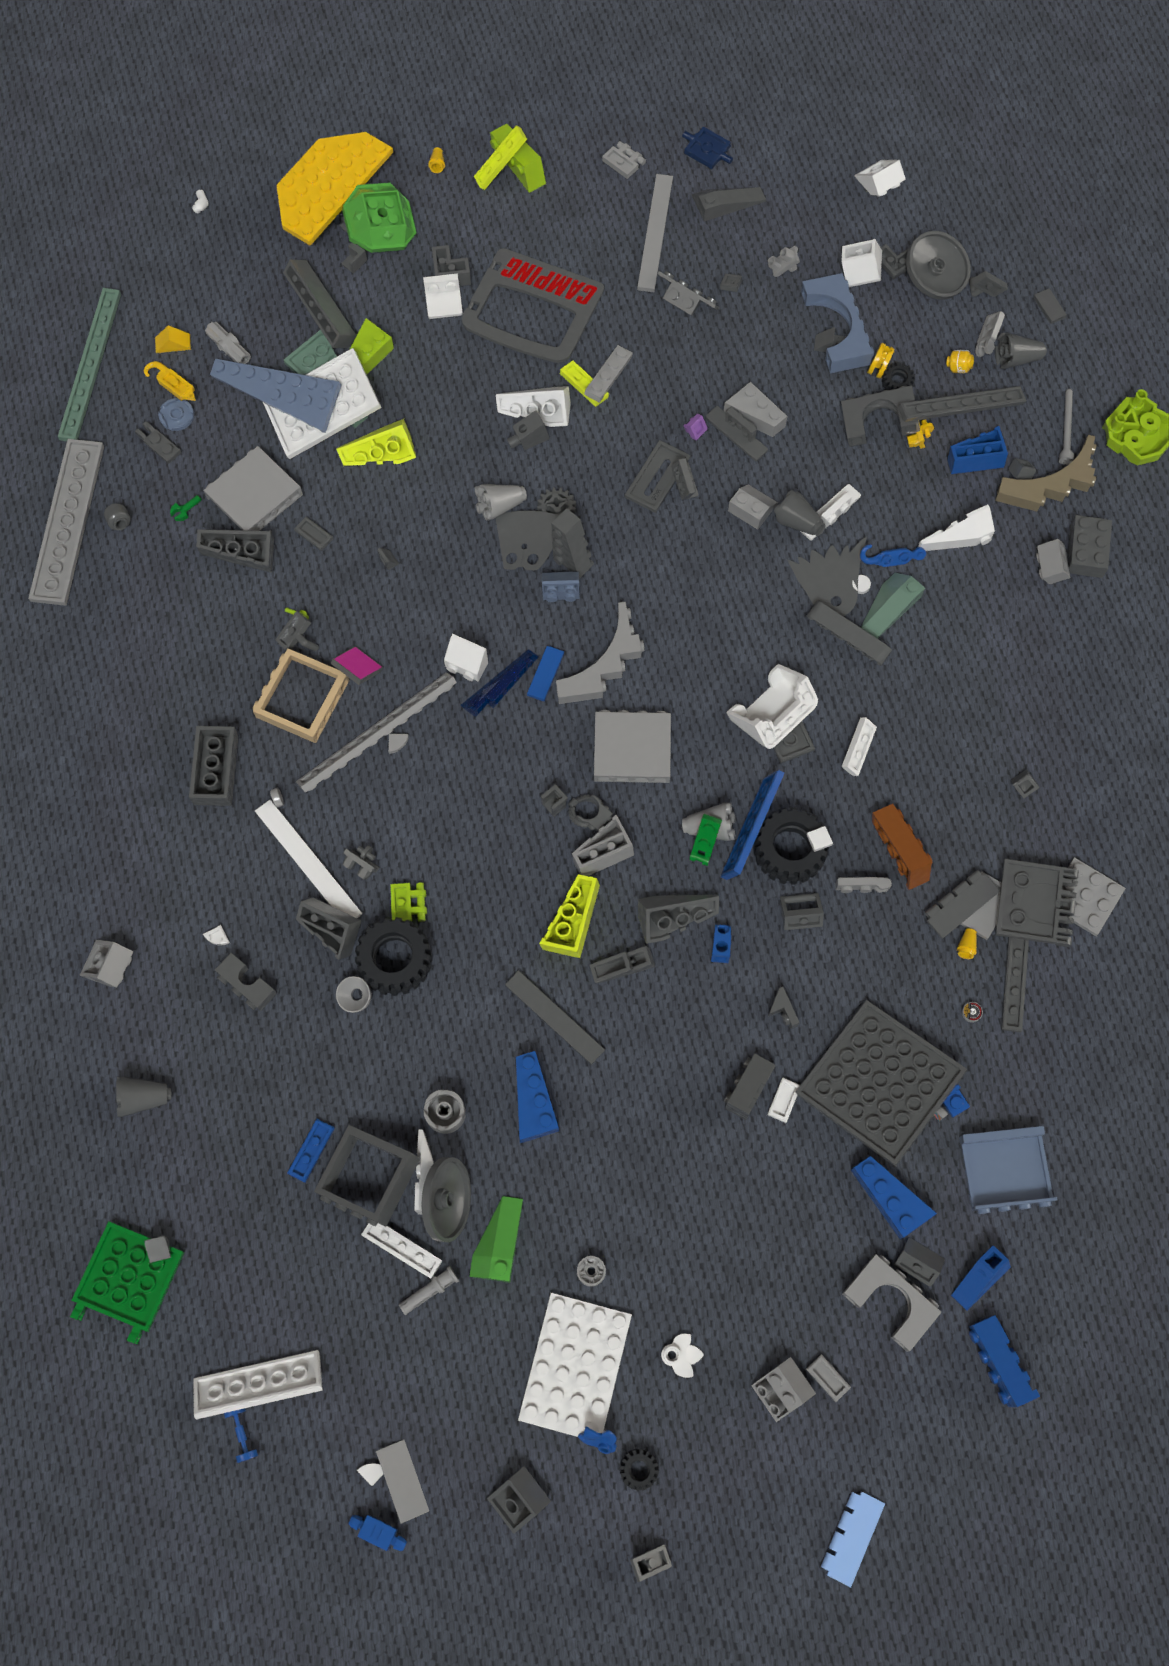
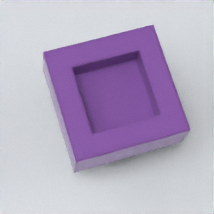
M696 414L690 418L687 424H684L686 432L694 440H697L708 429L703 416L700 414Z

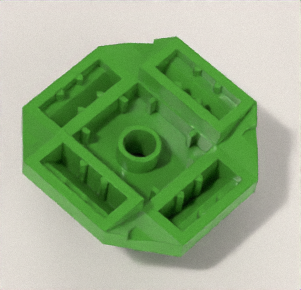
M391 183L357 185L343 205L342 211L349 241L358 244L371 253L404 250L416 235L409 200Z

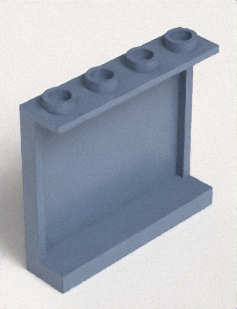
M1044 1126L965 1134L959 1137L972 1211L978 1210V1214L991 1213L990 1209L998 1208L999 1212L1011 1211V1207L1018 1206L1019 1210L1030 1209L1032 1204H1039V1208L1052 1206L1051 1202L1057 1201V1197H1053L1043 1145Z

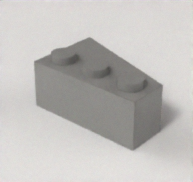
M615 815L612 821L605 827H601L595 836L589 838L572 853L579 874L590 876L634 856V851L627 833L619 818Z

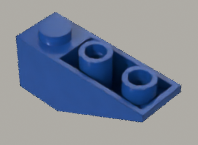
M992 1246L976 1262L951 1296L967 1311L1011 1268L1009 1259L995 1246Z

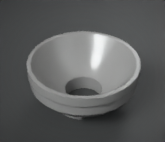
M356 976L342 980L336 990V999L339 1006L351 1013L364 1010L372 998L370 985L364 979ZM356 989L362 991V998L358 1001L353 998V992Z

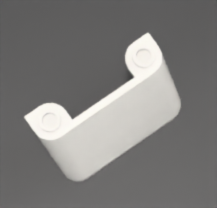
M777 664L768 675V682L771 687L746 709L743 705L736 704L726 712L732 722L762 746L769 749L775 747L815 709L818 703L817 695L808 677L780 664Z

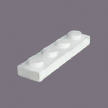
M368 1223L362 1233L363 1237L432 1279L442 1263L441 1259L388 1226L385 1227L377 1224L375 1227Z

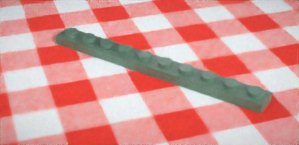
M102 289L58 433V438L61 441H67L68 439L78 440L121 297L120 290Z

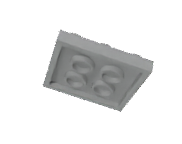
M1074 857L1068 868L1079 870L1078 879H1071L1077 880L1078 884L1075 887L1062 885V890L1077 893L1074 899L1064 898L1076 901L1075 915L1062 916L1072 917L1076 925L1097 936L1126 888Z

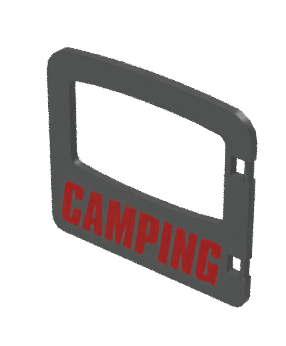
M502 248L497 251L470 304L464 311L462 324L467 331L509 349L555 363L565 362L571 357L604 292V285L587 277ZM496 264L501 265L498 271L494 270ZM499 286L550 302L574 313L575 317L560 346L552 347L533 342L479 320L478 316L493 289ZM474 304L479 305L476 311L472 310Z

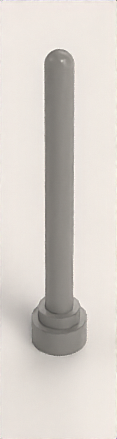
M1067 389L1065 392L1063 450L1059 454V463L1069 465L1074 460V453L1071 450L1073 391L1071 389Z

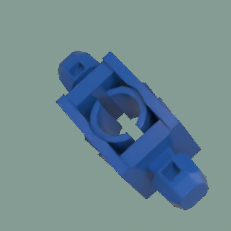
M352 1515L349 1521L350 1527L355 1530L360 1529L357 1537L386 1551H389L391 1545L393 1549L404 1551L407 1541L401 1536H395L398 1529L370 1515H367L365 1521L363 1517Z

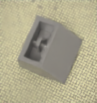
M791 1357L751 1385L776 1422L816 1394Z

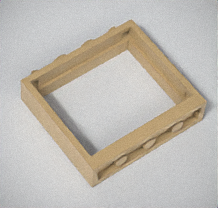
M287 649L285 654L281 655L278 667L272 671L268 685L266 684L263 687L262 696L259 701L255 702L253 712L258 719L316 743L350 681L349 677L338 669ZM292 660L336 678L310 729L265 711L268 702Z

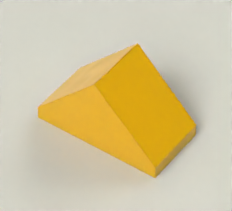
M168 325L155 337L156 353L191 350L190 334Z

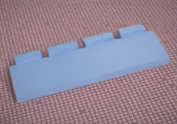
M862 1491L860 1495L851 1492L846 1506L853 1509V1512L851 1514L845 1510L843 1511L837 1527L844 1530V1533L842 1535L835 1531L828 1547L836 1551L835 1555L826 1552L821 1564L822 1568L828 1570L827 1576L849 1587L853 1584L885 1506V1503Z

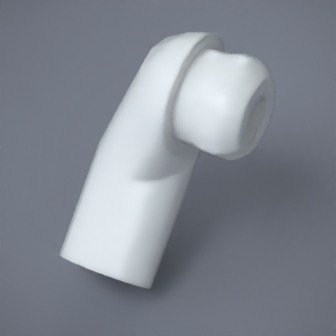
M203 190L196 192L198 200L192 206L195 213L204 211L208 206V200Z

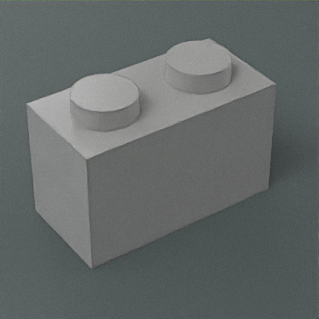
M1059 539L1038 545L1036 557L1041 566V569H1039L1041 579L1045 580L1048 584L1069 579L1070 572L1065 545Z

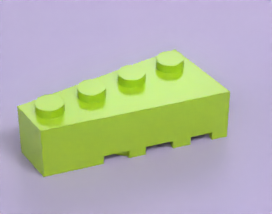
M508 124L490 132V144L494 150L499 147L513 130ZM525 142L507 165L530 193L545 185L546 181L541 157Z

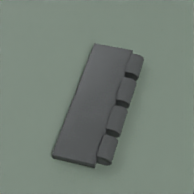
M976 870L967 878L970 885L964 880L952 890L955 896L949 892L938 901L939 906L934 904L925 912V915L928 917L927 922L942 939L1000 892V889L986 873L982 875L979 870Z

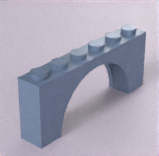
M843 273L802 281L801 293L805 306L815 305L833 309L842 315L849 325L850 333L839 344L826 350L825 361L829 372L835 373L871 365L874 349L869 345V336L864 332L863 320L859 318L858 307L854 305L853 294L849 292V284L844 279Z

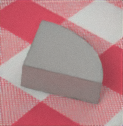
M389 734V754L398 752V750L406 745L408 734Z

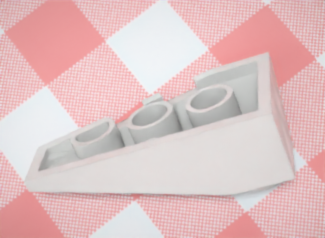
M418 1130L417 1157L420 1158V1161L416 1167L419 1183H415V1211L418 1214H422L423 1186L434 1162L423 1130Z

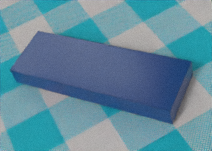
M550 646L546 647L527 696L545 702L564 656V651Z
M316 1119L287 1174L306 1183L335 1128Z

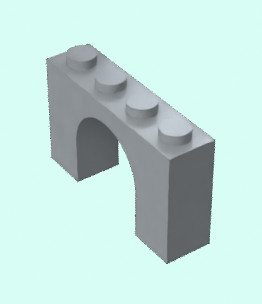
M874 1255L844 1290L842 1295L857 1308H860L879 1286L890 1285L899 1289L906 1297L908 1313L891 1338L906 1352H909L941 1314V1311L938 1309L939 1305L931 1298L927 1300L921 1294L923 1291L917 1285H910L905 1280L906 1276L898 1269L894 1271L889 1266L890 1262L884 1256Z

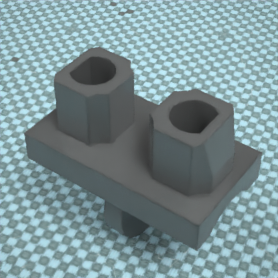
M370 845L365 849L359 846L357 848L358 852L353 849H346L343 853L346 857L342 865L350 870H353L357 863L361 865L357 875L364 880H367L372 873H377L380 867L370 861H373L376 857L372 854L373 848Z

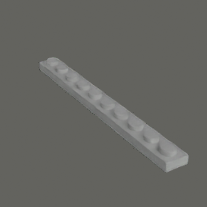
M448 673L443 674L296 781L298 786L304 792L313 790L319 782L331 777L334 771L345 767L349 760L360 756L367 747L375 745L378 739L390 734L396 726L405 723L411 715L419 713L425 705L434 702L443 692L449 691L457 683L454 677Z

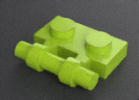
M410 883L390 884L392 920H395V917H399L403 921L409 920L412 922V915H418V922H425L427 907H425L426 890H424V883H417L416 890H411ZM411 898H417V907L411 906Z

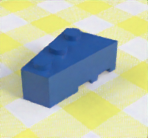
M995 427L993 431L988 433L983 432L979 437L972 440L969 438L952 445L947 459L951 474L1004 468L1008 452L1000 427Z

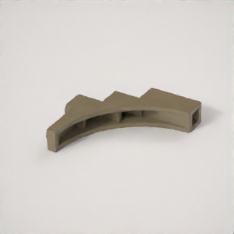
M1088 435L1079 455L1068 466L1057 473L1031 480H1016L1003 477L999 484L995 501L1038 511L1040 506H1044L1046 498L1062 502L1065 496H1069L1071 488L1087 492L1090 486H1094L1096 476H1094L1095 468H1091L1093 459H1090L1096 449V444H1094L1095 436Z

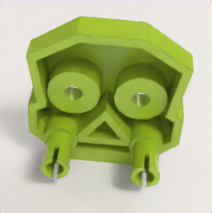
M1142 389L1136 392L1135 397H1126L1107 418L1102 427L1106 432L1107 446L1117 454L1122 453L1129 462L1136 465L1158 461L1169 448V414L1158 409L1157 404L1147 398V392Z

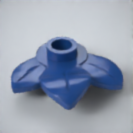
M585 1427L584 1434H578V1438L582 1442L597 1447L604 1454H609L616 1450L617 1446L615 1443L617 1437L610 1430L598 1433L589 1427Z

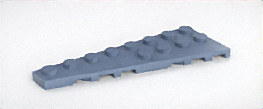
M215 359L210 373L213 378L323 433H326L341 388L339 381Z

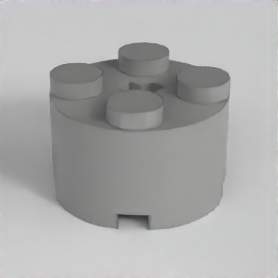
M438 1090L426 1099L424 1117L434 1131L448 1134L462 1126L466 1117V1110L458 1094L449 1090ZM441 1109H448V1114H442Z

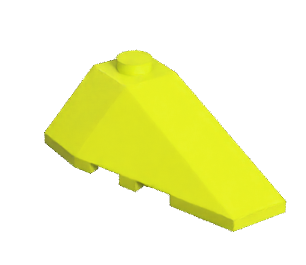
M404 419L386 425L336 449L344 466L365 465L369 461H377V464H383V461H393L394 464H400L416 458L411 435Z

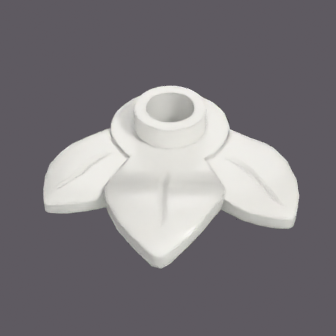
M690 1334L676 1336L673 1343L665 1346L661 1353L663 1362L672 1366L677 1375L685 1378L693 1377L691 1365L698 1362L704 1355L700 1349L690 1345ZM669 1351H674L676 1353V1357L674 1359H670L668 1357Z

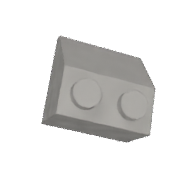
M748 484L739 488L729 501L728 511L758 530L778 502Z
M96 940L80 976L117 988L123 980V973L132 960L133 951L115 942Z

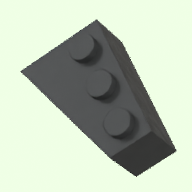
M316 898L301 901L296 920L312 935H316L322 941V945L325 948L328 947L333 951L338 960L349 957L353 951L361 920Z
M755 1053L752 1058L748 1057L743 1065V1068L746 1070L743 1075L738 1074L733 1084L736 1086L733 1093L729 1091L724 1100L727 1103L725 1109L747 1120L776 1065Z

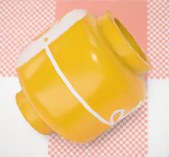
M954 350L947 357V367H950L952 373H968L973 368L974 356L971 355L969 350Z

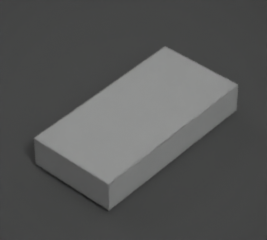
M822 1354L806 1368L834 1402H837L851 1388Z

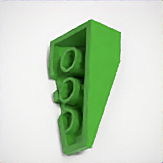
M502 1197L473 1254L469 1277L511 1282L523 1199Z

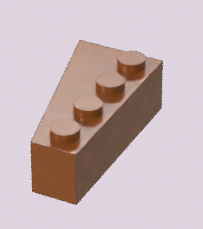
M891 804L873 812L872 823L883 843H888L887 850L891 858L897 859L896 863L900 875H905L908 880L906 884L908 890L928 882L933 863L932 858L928 853L924 852L921 841L913 835L912 827L904 821L901 810L896 809L894 804Z

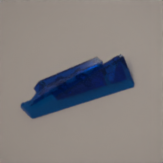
M528 649L460 706L474 717H477L487 704L494 708L539 656Z

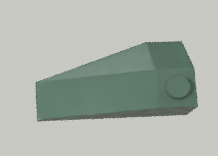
M894 573L882 584L861 628L878 639L922 597L925 587L912 576Z

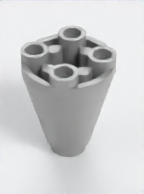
M482 484L475 487V494L478 499L476 509L478 514H483L486 521L500 516L527 499L526 490L523 486Z
M722 803L682 819L683 832L697 836L703 814L721 819L722 823L717 839L731 841L736 838L735 829H732V824L735 823V813L732 812L731 803Z

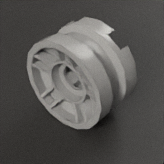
M587 1256L579 1262L577 1276L584 1285L589 1287L596 1286L605 1278L606 1268L603 1261L598 1257ZM589 1267L595 1268L594 1275L588 1274Z

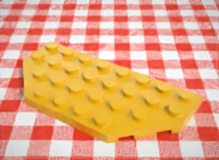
M367 132L318 139L277 184L283 230L311 245L342 211L343 205L356 186L366 184L392 155L393 148Z

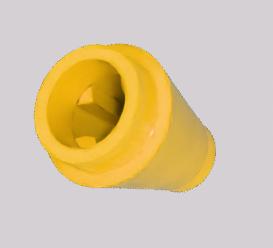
M439 147L433 149L428 163L430 170L434 173H440L445 168L443 150Z
M974 929L965 930L957 947L958 955L961 958L972 959L977 953V931Z

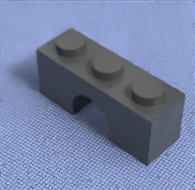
M230 953L215 969L219 974L217 978L224 985L229 983L233 987L231 991L239 998L243 995L247 999L245 1003L253 1010L258 1008L262 1011L277 993L260 977L255 983L244 985L242 977L248 968L235 955Z

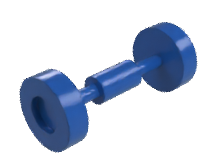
M245 1408L224 1413L225 1418L234 1416L237 1426L235 1427L238 1442H241L244 1454L236 1456L237 1463L258 1456L257 1449L248 1452L245 1443L247 1438L244 1427L239 1421L238 1414L245 1412Z

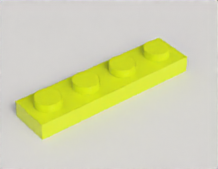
M516 125L474 175L481 189L485 190L527 140L519 126Z

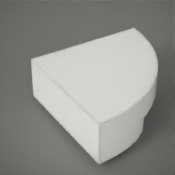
M221 925L203 934L212 944L226 945L230 943Z
M376 1463L366 1464L357 1470L371 1486L383 1475L381 1465Z

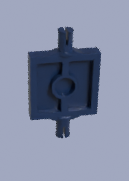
M702 127L695 135L686 130L683 133L682 137L690 141L684 150V154L710 169H713L720 160H724L729 164L733 161V157L726 154L727 150L731 147V142L709 129Z

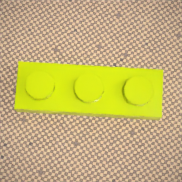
M574 361L560 369V375L595 407L609 397L607 392L599 403L584 395L585 389L593 378Z

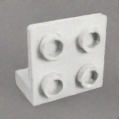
M458 274L423 277L429 319L463 315Z

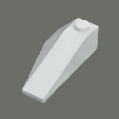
M569 386L496 394L497 410L499 413L518 418L519 416L527 417L537 410L546 426H568L571 405Z
M989 505L966 514L968 518L959 523L954 521L944 532L939 530L920 541L918 547L924 548L925 551L989 543L995 532Z

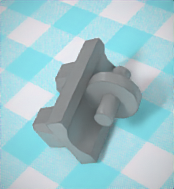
M793 246L790 249L785 247L781 250L780 256L777 258L772 256L768 259L769 268L773 269V276L779 277L787 270L794 272L797 269L796 264L800 262L797 255L798 247Z

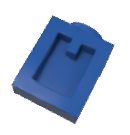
M959 1084L943 1103L952 1118L970 1107L959 1090L961 1088Z

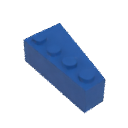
M533 1051L517 1056L520 1143L558 1132L559 1127L536 1052Z

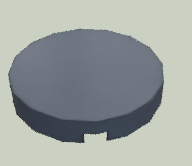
M173 398L163 403L158 414L161 424L171 431L187 428L194 419L192 405L188 401H181L178 398Z

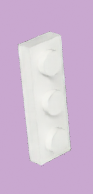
M866 717L860 718L842 764V768L853 776H859L877 728Z

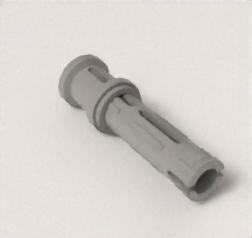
M448 1266L446 1271L437 1277L433 1276L430 1283L398 1305L402 1312L407 1315L438 1292L439 1294L445 1292V1288L454 1282L458 1283L459 1279L453 1269Z

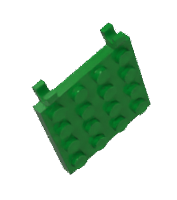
M108 1221L71 1300L77 1304L70 1317L82 1321L86 1307L133 1326L126 1341L138 1344L142 1331H150L185 1252L170 1247L171 1258L150 1263L144 1241L151 1238Z

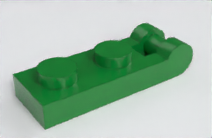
M703 814L689 860L694 862L697 860L702 862V865L708 866L722 823L721 819ZM700 850L706 853L705 855H702L698 853V851Z

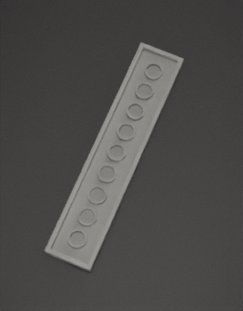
M67 440L28 598L30 602L67 605L104 450L102 442Z

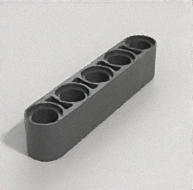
M820 601L815 603L807 615L808 619L816 621L817 625L831 631V634L838 639L845 640L847 645L855 650H860L864 656L870 660H875L880 666H882L892 651L889 646Z

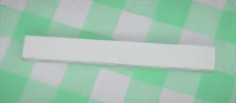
M267 801L255 810L256 814L330 906L355 918L360 917L362 912L272 801Z

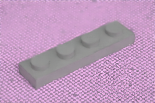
M617 345L585 389L584 395L600 403L630 361L633 353Z

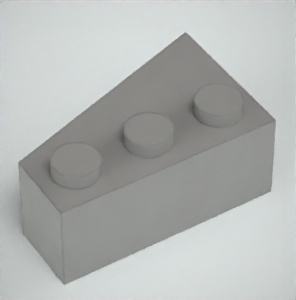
M751 382L724 404V412L730 407L738 410L746 420L754 423L757 430L771 437H774L786 426L787 415Z

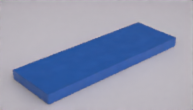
M778 770L763 779L722 871L721 878L728 880L741 874L784 776V772Z

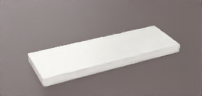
M315 1350L194 1378L195 1419L322 1391L319 1351Z

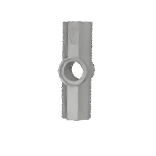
M211 322L207 325L206 334L216 343L220 351L223 350L226 353L225 356L228 355L236 363L246 364L249 362L250 354L240 345L237 338L231 332L227 333L217 322Z

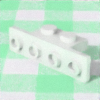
M847 484L821 507L817 513L822 518L826 527L832 525L842 513H846L850 506L860 498L861 494L850 484ZM801 532V533H803L809 540H813V539L816 537V535H810V534Z

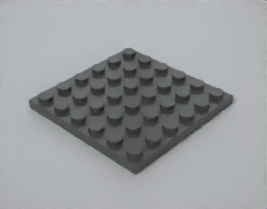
M866 1000L795 1093L896 1167L967 1072V1069Z

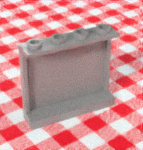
M259 446L250 450L244 458L235 462L233 467L223 472L217 480L208 484L206 489L203 490L207 499H211L242 531H260L303 495L301 487Z
M601 710L595 712L594 782L670 783L671 713H666L665 711L629 713L626 710L618 712Z

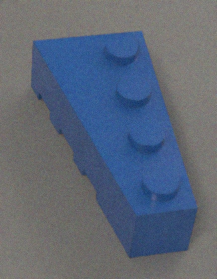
M871 1156L851 1170L899 1239L904 1238L937 1214Z
M996 1315L970 1325L971 1331H969V1336L974 1344L977 1343L981 1350L978 1354L984 1364L987 1363L990 1369L988 1375L992 1383H997L1000 1390L998 1396L1004 1405L1007 1404L1008 1407H1019L1040 1397L1037 1389L1032 1391L1029 1385L1031 1379L1027 1371L1018 1366L1020 1362L1016 1351L1012 1347L1009 1348L1007 1346L1010 1343Z

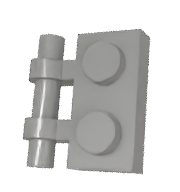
M621 141L618 142L617 148L613 146L602 156L603 162L626 179L638 170L639 164L644 165L646 162L642 154L638 151H633L631 146Z

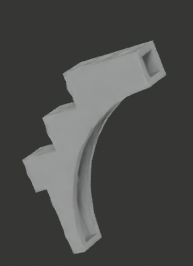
M626 602L618 603L619 619L617 630L605 654L583 672L556 680L559 704L603 698V692L606 691L605 680L622 678V672L625 671L624 660L641 658V653L644 651L643 640L640 641L639 634L634 635L633 625H629L631 611L630 608H626Z

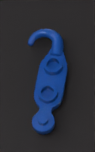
M869 544L863 547L860 552V559L863 563L883 567L903 565L911 559L922 560L926 556V551L922 547H918L913 551L907 548L886 550L874 557L868 558L865 553L869 548H872V545Z

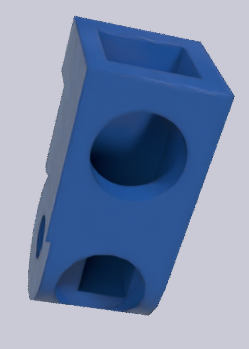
M715 924L711 962L729 963L731 926Z

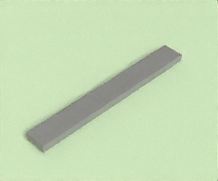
M656 174L637 290L655 292L673 176Z

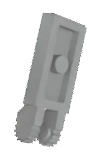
M1002 311L986 317L975 350L978 357L984 356V353L991 354L995 348L994 342L997 339L1005 316Z
M884 877L838 878L835 883V890H841V893H850L853 890L868 893L874 889L878 893L887 892L892 883L890 879Z

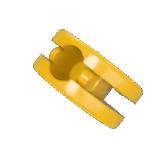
M881 343L867 373L871 375L876 367L879 369L876 377L880 379L895 349Z

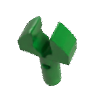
M196 495L183 506L175 503L170 510L171 516L176 512H181L174 518L175 521L186 520L188 518L187 512L201 502L200 496Z

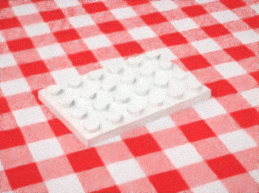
M353 348L306 374L307 376L339 381L341 383L326 433L263 402L285 454L289 459L382 408Z
M551 1293L518 1421L576 1437L580 1433L584 1434L585 1427L602 1433L632 1314Z

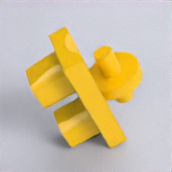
M922 420L920 431L907 436L909 448L919 446L920 449L925 448L923 435L925 434L926 438L931 436L930 432L934 430L932 423Z

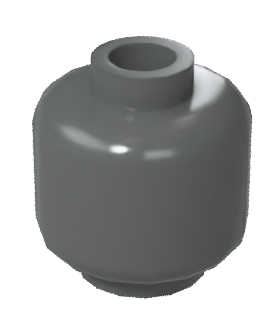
M118 503L111 504L104 511V518L111 529L123 530L130 524V515L124 505Z

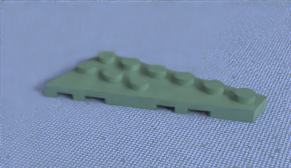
M319 330L286 357L284 363L294 373L306 375L336 358L337 355L322 331ZM368 416L353 423L351 426L356 428L363 421H365L368 418Z

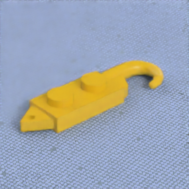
M158 361L150 362L144 367L146 377H149V369L157 368L160 370L157 374L159 384L181 401H196L193 385L172 369L167 368Z

